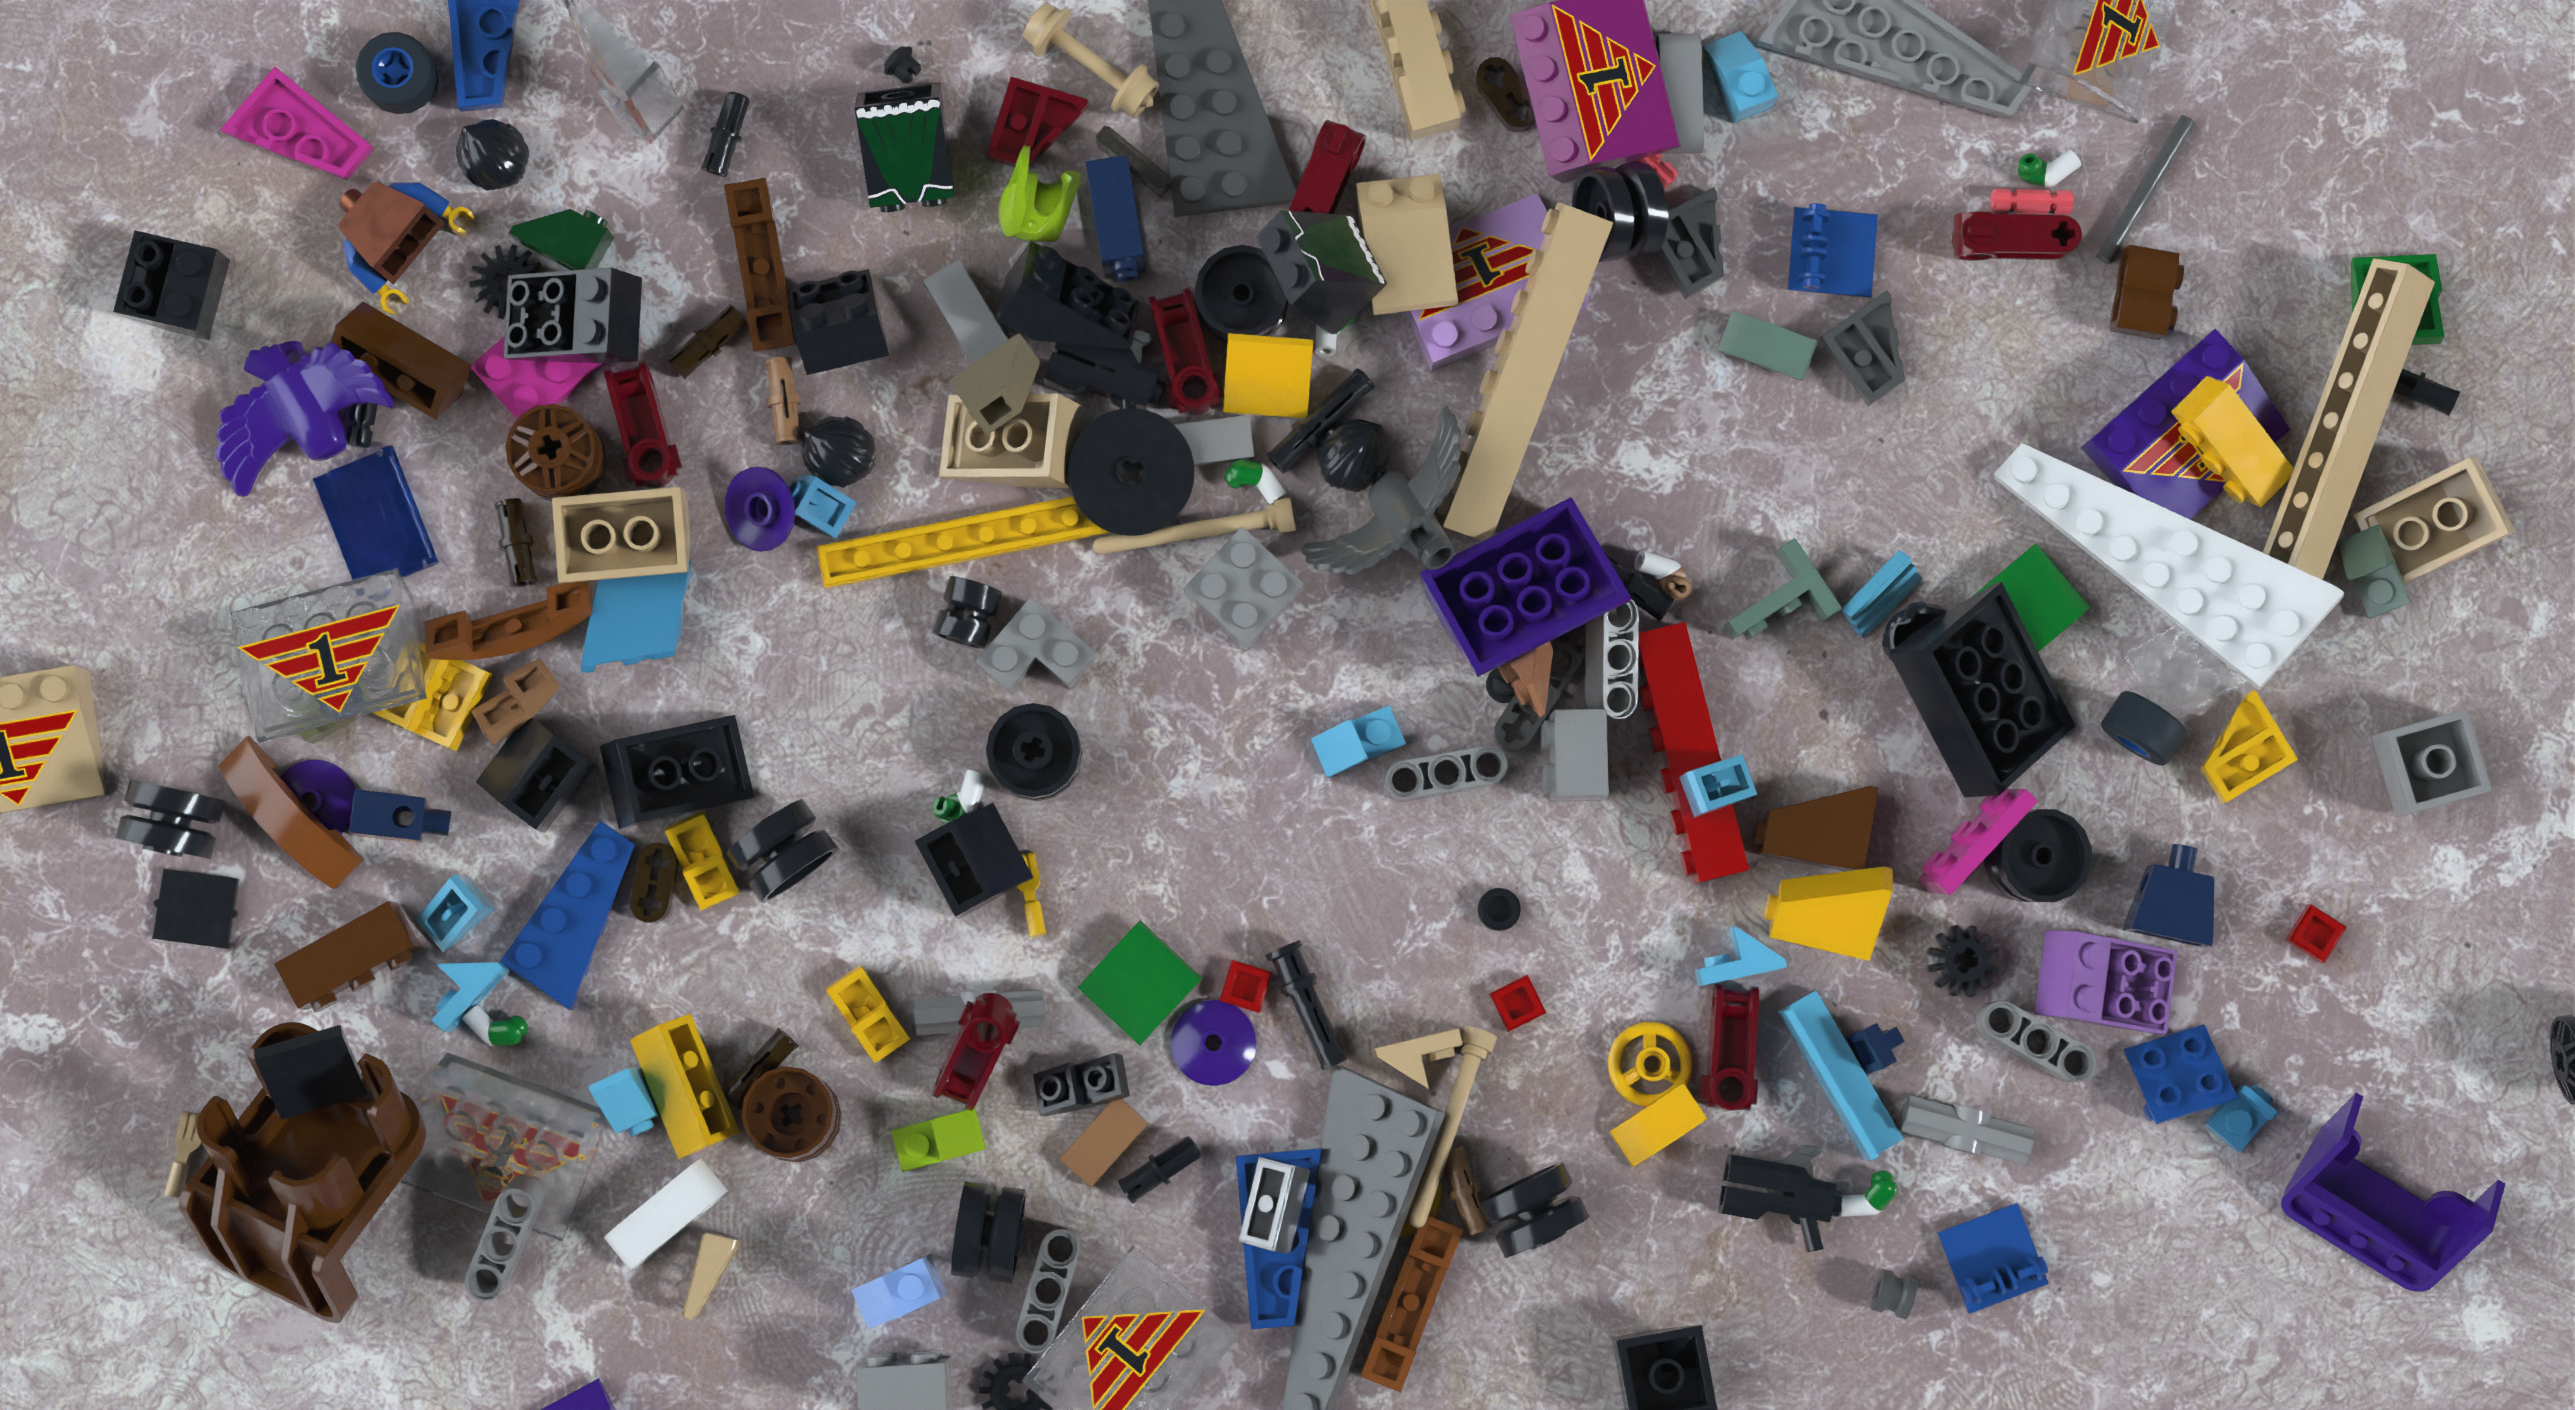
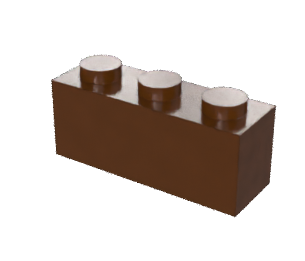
M364 301L336 324L331 340L341 350L349 351L355 359L366 362L372 372L382 380L387 392L435 420L462 396L471 368V364Z
M387 901L274 963L297 1008L303 1010L312 1008L314 1013H317L335 1004L338 1001L335 995L350 987L352 992H355L373 983L376 980L373 974L388 966L390 971H393L408 964L414 959L411 953L422 947L399 904Z

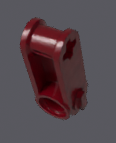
M1326 120L1317 136L1311 158L1288 211L1334 214L1348 180L1360 160L1367 135L1352 130L1344 124Z
M1964 212L1954 215V232L1951 240L1954 248V258L1957 260H2056L2077 248L2081 242L2082 231L2078 222L2066 215ZM2055 230L2057 237L2064 238V243L2061 245L2059 239L2052 238L2051 233Z
M1189 287L1183 288L1181 294L1157 299L1155 296L1148 297L1170 384L1165 385L1171 409L1177 408L1179 414L1201 415L1207 412L1213 405L1220 403L1219 397L1224 396V391L1219 373H1213L1191 290ZM1191 382H1199L1207 390L1201 398L1190 399L1184 395V387Z
M641 360L638 366L618 372H613L611 369L604 371L627 457L623 458L622 461L628 482H635L637 487L646 485L652 488L668 484L675 476L679 475L678 469L683 467L677 445H671L647 361ZM652 454L661 455L662 464L658 470L649 473L643 471V462L648 456Z
M1721 983L1714 984L1711 1003L1707 1075L1702 1074L1700 1100L1705 1101L1706 1107L1716 1108L1724 1112L1735 1110L1749 1111L1751 1104H1757L1758 1079H1754L1759 988L1756 986H1751L1749 990L1723 988ZM1726 1002L1742 1003L1744 1006L1728 1005ZM1727 1077L1734 1079L1740 1088L1739 1096L1733 1102L1725 1101L1719 1094V1084Z
M991 992L975 997L973 1002L967 1001L958 1021V1025H961L934 1084L932 1090L933 1097L939 1098L943 1095L965 1104V1109L973 1111L1005 1044H1011L1020 1025V1021L1015 1019L1017 1013L1013 1011L1012 1004L1007 998Z

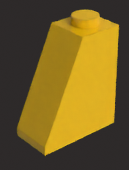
M1883 866L1781 880L1777 894H1769L1765 905L1764 919L1770 920L1769 938L1870 961L1893 892V868Z

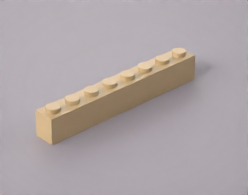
M1560 202L1557 203L1555 210L1552 208L1548 210L1541 228V232L1545 234L1540 250H1533L1526 266V273L1530 274L1524 290L1519 289L1511 305L1510 312L1514 314L1509 331L1504 329L1497 341L1495 353L1499 354L1495 368L1493 371L1489 369L1483 378L1480 394H1483L1484 397L1479 410L1473 409L1467 420L1465 434L1469 436L1463 451L1460 450L1458 460L1460 472L1452 482L1451 491L1443 498L1441 505L1435 510V513L1438 514L1437 519L1443 527L1481 541L1494 535L1613 222Z
M2373 258L2262 552L2321 580L2324 578L2435 283L2409 264Z

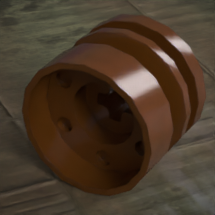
M556 404L535 406L520 415L510 428L505 445L507 463L515 477L539 497L548 501H552V498L590 494L603 479L607 464L605 444L597 431L571 408ZM552 442L561 447L556 450L557 457L555 459H551L545 454L550 451L549 444Z
M781 1067L767 1071L753 1082L744 1097L742 1120L746 1134L757 1148L782 1161L801 1163L815 1159L832 1146L840 1132L842 1112L838 1097L826 1082L802 1068ZM803 1107L804 1109L800 1113L804 1119L802 1124L791 1123L788 1126L787 1124L790 1121V1117L786 1114L788 1109L799 1110Z

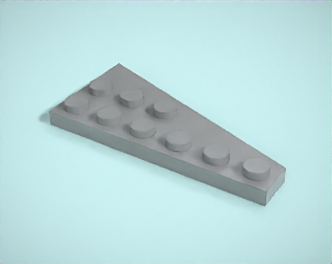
M1787 0L1756 44L1757 46L2008 120L2011 119L2036 83L1916 0Z

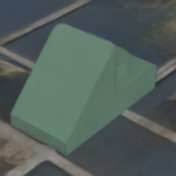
M2380 524L2338 540L2347 580L2354 581L2369 619L2412 603Z

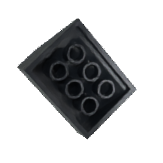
M2002 582L1991 585L1919 628L1889 653L1964 798L2000 795L2076 726Z

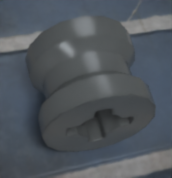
M1882 1269L1874 1287L1871 1309L1877 1312L1890 1310L1895 1313L1896 1317L1907 1319L1916 1296L1917 1278L1910 1276L1898 1278L1894 1276L1892 1271Z

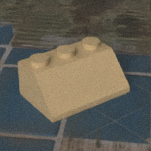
M681 487L552 498L559 584L688 573L691 537L687 492Z

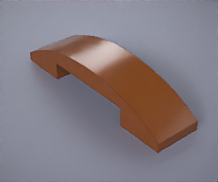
M590 581L563 583L547 587V600L472 621L465 610L424 621L426 654L430 659L475 660L508 655L549 642L574 629L592 614Z
M250 736L245 737L219 765L225 780L236 797L263 830L297 863L330 888H338L365 860L337 829L328 830L274 772L278 768L276 763Z
M1428 1216L1424 1226L1417 1227L1384 1309L1360 1377L1401 1393L1416 1355L1417 1346L1446 1271L1450 1267L1463 1229Z

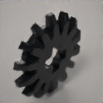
M513 244L508 255L505 256L501 246H495L497 258L494 260L485 252L481 254V258L487 263L485 268L475 265L472 267V271L480 274L481 279L470 281L469 286L470 288L481 287L482 290L473 299L476 303L485 298L487 299V304L483 310L487 314L491 312L494 306L498 307V319H505L507 291L506 293L501 292V285L496 281L498 274L506 275L509 270L514 271V275L530 274L543 267L540 261L530 265L527 263L533 254L529 250L520 257H517L518 246Z
M1012 1352L1008 1353L1010 1364L1004 1366L998 1358L993 1361L999 1370L996 1375L985 1370L983 1377L992 1382L990 1387H979V1393L990 1394L991 1400L981 1404L983 1410L992 1406L996 1410H1040L1041 1408L1053 1410L1054 1407L1045 1402L1046 1396H1057V1390L1046 1389L1045 1383L1055 1379L1053 1373L1041 1376L1039 1371L1046 1364L1043 1360H1040L1033 1368L1029 1365L1030 1353H1025L1023 1363H1017L1015 1353ZM1015 1379L1019 1384L1026 1381L1029 1384L1030 1388L1026 1391L1029 1399L1026 1402L1022 1403L1019 1399H1014L1013 1401L1008 1399L1007 1394L1011 1390L1008 1383L1011 1380Z

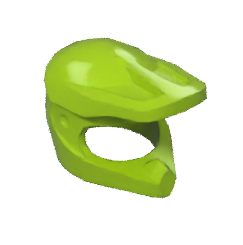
M1024 145L1010 181L1004 188L999 202L998 216L1000 228L1005 236L1014 237L1026 242H1030V240L1033 242H1056L1066 224L1082 174L1074 170H1067L1056 182L1051 184L1042 183L1038 180V173L1030 172V146Z

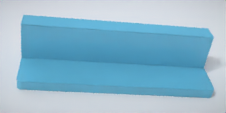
M1814 990L1779 1010L1777 1013L1863 1159L1873 1161L1879 1157V1153L1903 1140L1904 1138L1817 991Z

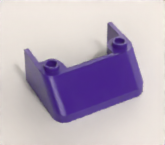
M2356 1092L2320 1128L2285 1188L2281 1200L2282 1210L2294 1221L2401 1287L2415 1292L2427 1291L2493 1232L2505 1183L2497 1180L2474 1202L2454 1191L2436 1192L2424 1202L2355 1159L2360 1151L2362 1140L2354 1126L2363 1100V1096Z

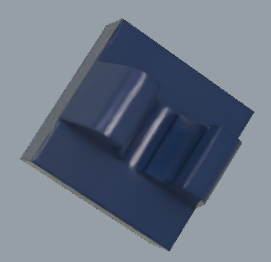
M1877 1023L1846 1036L1866 1075L1897 1062L1891 1049L1905 1042L1897 1026L1882 1032Z

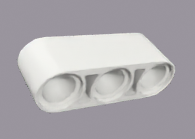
M700 1158L614 1227L604 1239L628 1269L633 1271L710 1209L729 1191L706 1162Z

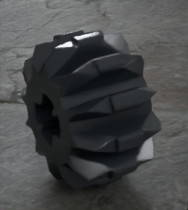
M1958 925L1951 926L1949 931L1950 939L1945 934L1938 933L1935 939L1942 949L1930 947L1926 951V954L1930 957L1938 958V963L1926 966L1928 973L1941 972L1934 985L1937 988H1941L1950 981L1948 991L1949 995L1953 997L1958 996L1962 987L1967 997L1975 996V983L1982 989H1988L1991 984L1984 973L1996 975L1999 972L1997 966L1988 964V959L1998 957L1999 951H1985L1984 949L1992 938L1986 934L1975 941L1977 935V927L1968 926L1964 936ZM1966 951L1968 955L1965 958H1971V967L1962 968L1959 971L1957 967L1960 964H1954V956L1963 954Z

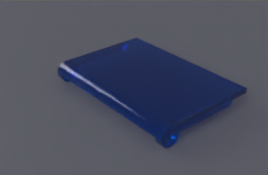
M392 445L383 447L376 453L313 478L359 596L439 563Z

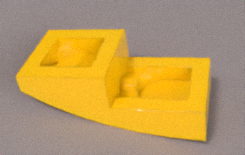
M704 810L665 827V833L681 864L683 875L700 910L740 894L733 873Z
M861 964L825 988L874 1063L910 1040L900 1021Z
M1681 1083L1608 1132L1630 1165L1635 1167L1707 1120V1117L1685 1084Z

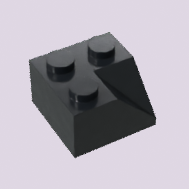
M1702 1325L1656 1329L1611 1337L1625 1410H1718Z

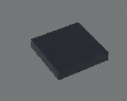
M341 1025L254 1049L255 1062L281 1120L367 1095L365 1081Z

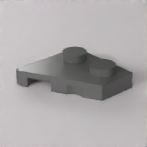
M1714 187L1668 211L1666 238L1661 249L1657 251L1684 299L1715 284L1724 277L1723 256L1719 252V244L1721 242L1720 225H1717L1715 202L1718 198Z
M1888 290L1819 338L1868 407L1905 381L1903 364L1898 353L1897 329L1894 328L1890 305L1892 299Z

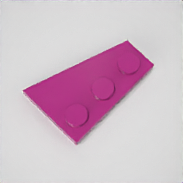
M274 67L220 129L221 132L228 136L346 181L374 150L367 141L277 67Z

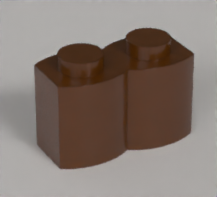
M2128 245L2122 250L2117 273L2116 292L2111 311L2110 332L2160 340L2167 335V331H2173L2178 315L2177 306H2172L2173 292L2180 289L2184 277V265H2179V253L2136 245Z

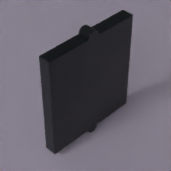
M163 869L159 899L153 903L157 911L152 939L229 949L233 918L238 916L235 905L240 879Z

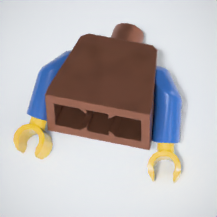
M380 182L371 183L363 194L357 189H350L343 194L340 200V208L347 213L339 222V229L346 237L343 249L348 269L372 294L377 292L381 297L380 302L383 310L394 315L398 314L390 308L388 304L389 298L394 294H398L401 300L408 305L409 298L403 291L390 289L385 283L387 281L393 285L443 226L444 222L440 217L446 218L449 221L451 231L459 236H465L467 233L453 223L456 217L466 216L474 222L473 214L469 209L465 207L453 209L448 205L450 201L420 182H394L389 187Z

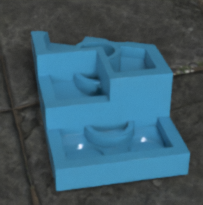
M689 561L688 573L599 580L586 633L581 672H594L596 665L622 660L623 666L639 663L645 659L657 660L675 656L683 630V601L692 574V561Z

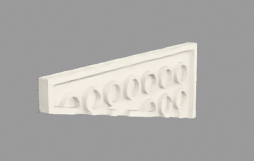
M2023 443L1994 473L1996 481L2258 690L2267 683L2344 596V592L2337 586Z

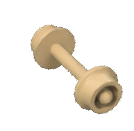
M1046 2L1035 14L1029 15V23L1022 36L1034 47V54L1037 57H1042L1053 45H1056L1117 89L1118 93L1111 104V110L1114 113L1122 111L1132 118H1137L1145 108L1153 106V97L1158 90L1159 83L1147 73L1148 67L1145 64H1140L1129 77L1120 72L1064 31L1071 16V11L1067 8L1060 10Z

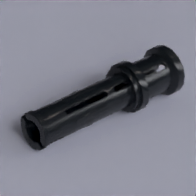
M1297 940L1266 954L1265 957L1267 961L1273 962L1282 982L1280 991L1282 994H1285V997H1291L1304 1030L1321 1064L1320 1067L1322 1070H1325L1347 1060V1057L1342 1051L1330 1020L1313 986L1317 984V977L1315 973L1309 972L1300 952L1302 943L1300 940Z

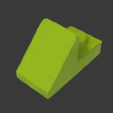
M976 1108L973 1111L964 1110L891 1130L902 1172L986 1149Z

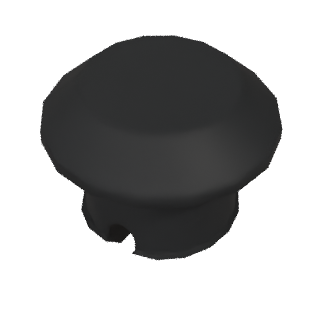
M901 46L896 49L884 64L885 74H895L902 83H910L913 80L910 72L917 76L921 71V64L911 56L913 48Z
M1498 667L1493 669L1486 680V689L1489 696L1497 702L1510 703L1515 695L1511 685L1512 682L1507 684Z

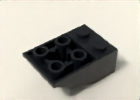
M1030 240L1005 277L996 320L1035 341L1130 349L1133 344L1139 301L1134 299L1127 290L1113 287L1102 281L1090 269L1078 267L1063 259L1053 248L1040 246Z
M612 267L508 275L503 359L577 363L638 361L642 277Z

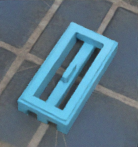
M1901 550L1841 609L1854 632L1862 638H1865L1922 580L1920 574L1916 572L1917 568L1911 563V558Z

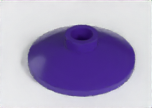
M750 467L739 472L729 484L726 492L725 515L728 526L734 537L743 546L753 551H770L782 545L790 535L795 519L794 500L783 478L775 471L766 467Z
M306 760L291 766L280 776V779L303 803L306 795L310 793L316 795L317 804L309 810L328 830L337 829L342 835L349 828L355 786L344 770L327 761Z
M1208 1000L1189 1007L1178 1018L1171 1035V1051L1178 1068L1191 1080L1209 1086L1224 1085L1239 1078L1250 1066L1256 1051V1035L1249 1018L1238 1007L1219 1000ZM1211 1034L1218 1035L1222 1040V1045L1217 1051H1210L1205 1046V1040Z

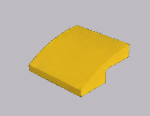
M1228 333L1223 412L1305 419L1308 415L1313 340Z
M409 636L373 714L457 752L473 719L470 710L479 706L493 674L462 660L430 659L426 654L425 643Z

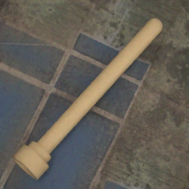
M1291 498L1274 500V504L1266 505L1267 510L1162 527L1157 531L1144 535H1114L1098 538L1093 543V549L1097 554L1103 555L1237 532L1241 526L1246 530L1270 527V531L1279 529V533L1296 531Z
M1471 1026L1464 1027L1461 1036L1463 1043L1461 1053L1464 1057L1409 1217L1410 1223L1414 1227H1422L1427 1221L1480 1061H1485L1487 1054H1492L1497 1036L1485 1030Z

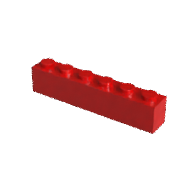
M1686 622L1640 632L1638 670L1640 669L1644 686L1638 687V694L1643 711L1651 712L1654 727L1649 728L1648 731L1654 753L1661 752L1665 768L1659 769L1663 791L1665 794L1672 793L1675 810L1670 811V819L1675 835L1682 834L1686 851L1680 852L1684 873L1686 877L1693 876L1694 883L1698 884L1746 872L1749 870L1733 804L1694 818L1679 778L1689 771L1721 761Z

